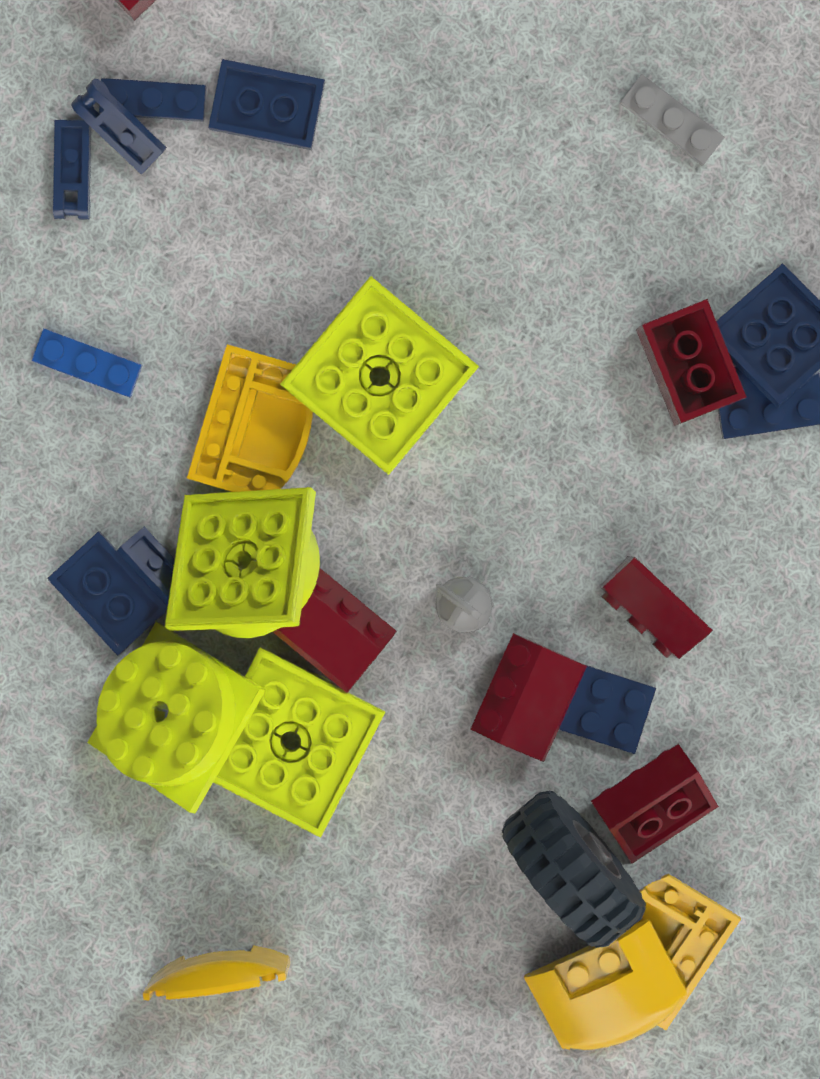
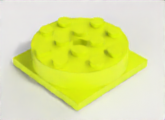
M370 276L280 385L385 473L390 475L479 366ZM377 368L386 369L390 374L389 383L384 386L373 385L370 381L372 371Z
M311 487L184 495L165 627L170 631L215 629L231 637L253 638L266 635L281 627L299 626L301 609L307 603L314 590L320 567L318 543L311 530L316 491Z
M155 622L143 645L126 655L107 677L98 700L97 726L87 743L106 755L110 762L124 775L147 783L189 813L195 814L263 696L265 689L174 631H170L164 625ZM162 709L168 710V714H167V717H166V718H165V713H166V712H164Z
M260 647L245 677L265 689V692L213 783L321 838L386 711L349 692L346 693L327 678L309 672ZM296 730L301 738V745L296 749H289L283 744L282 736L286 732H294Z

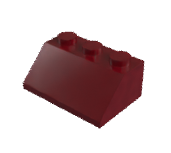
M708 299L645 323L636 329L674 426L746 398Z
M627 556L600 585L605 591L601 597L616 611L621 606L631 616L627 619V622L640 634L647 630L656 639L652 645L666 658L672 654L680 659L713 631L636 557Z
M320 567L314 590L307 603L301 609L299 626L281 627L273 631L274 634L346 693L349 692L397 632Z
M513 633L470 730L503 746L544 762L587 666Z
M679 744L663 751L657 758L640 769L634 770L628 777L613 787L605 789L599 796L591 800L632 864L719 807L699 771Z

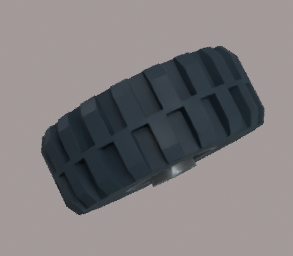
M550 790L539 792L506 819L502 829V837L508 846L510 854L517 862L516 864L552 911L580 939L585 940L588 945L595 946V948L609 946L642 919L646 904L633 879L590 824L561 796Z

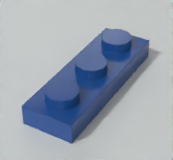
M44 328L32 361L129 398L132 396L143 366Z

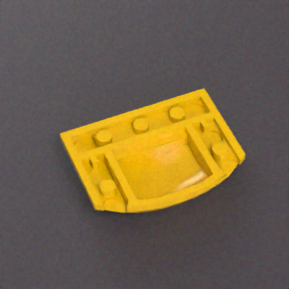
M229 344L226 345L187 479L230 492L281 489L289 481L304 454L313 418V412L280 385L296 364Z
M669 873L639 890L642 894V899L645 901L646 909L642 919L636 923L638 924L650 919L687 989L684 999L681 998L674 1011L658 1024L664 1030L668 1029L741 921L740 916Z
M650 919L633 925L609 946L595 948V946L589 945L524 975L527 985L561 1048L569 1050L570 1048L580 1050L601 1049L632 1040L665 1020L674 1011L680 999H684L687 994V989Z
M255 945L252 946L251 951H218L201 954L186 960L183 955L161 968L151 977L142 993L143 1000H151L154 992L157 997L166 996V1000L245 990L261 986L260 977L262 981L275 980L277 975L278 982L284 981L287 978L290 967V957L279 951Z

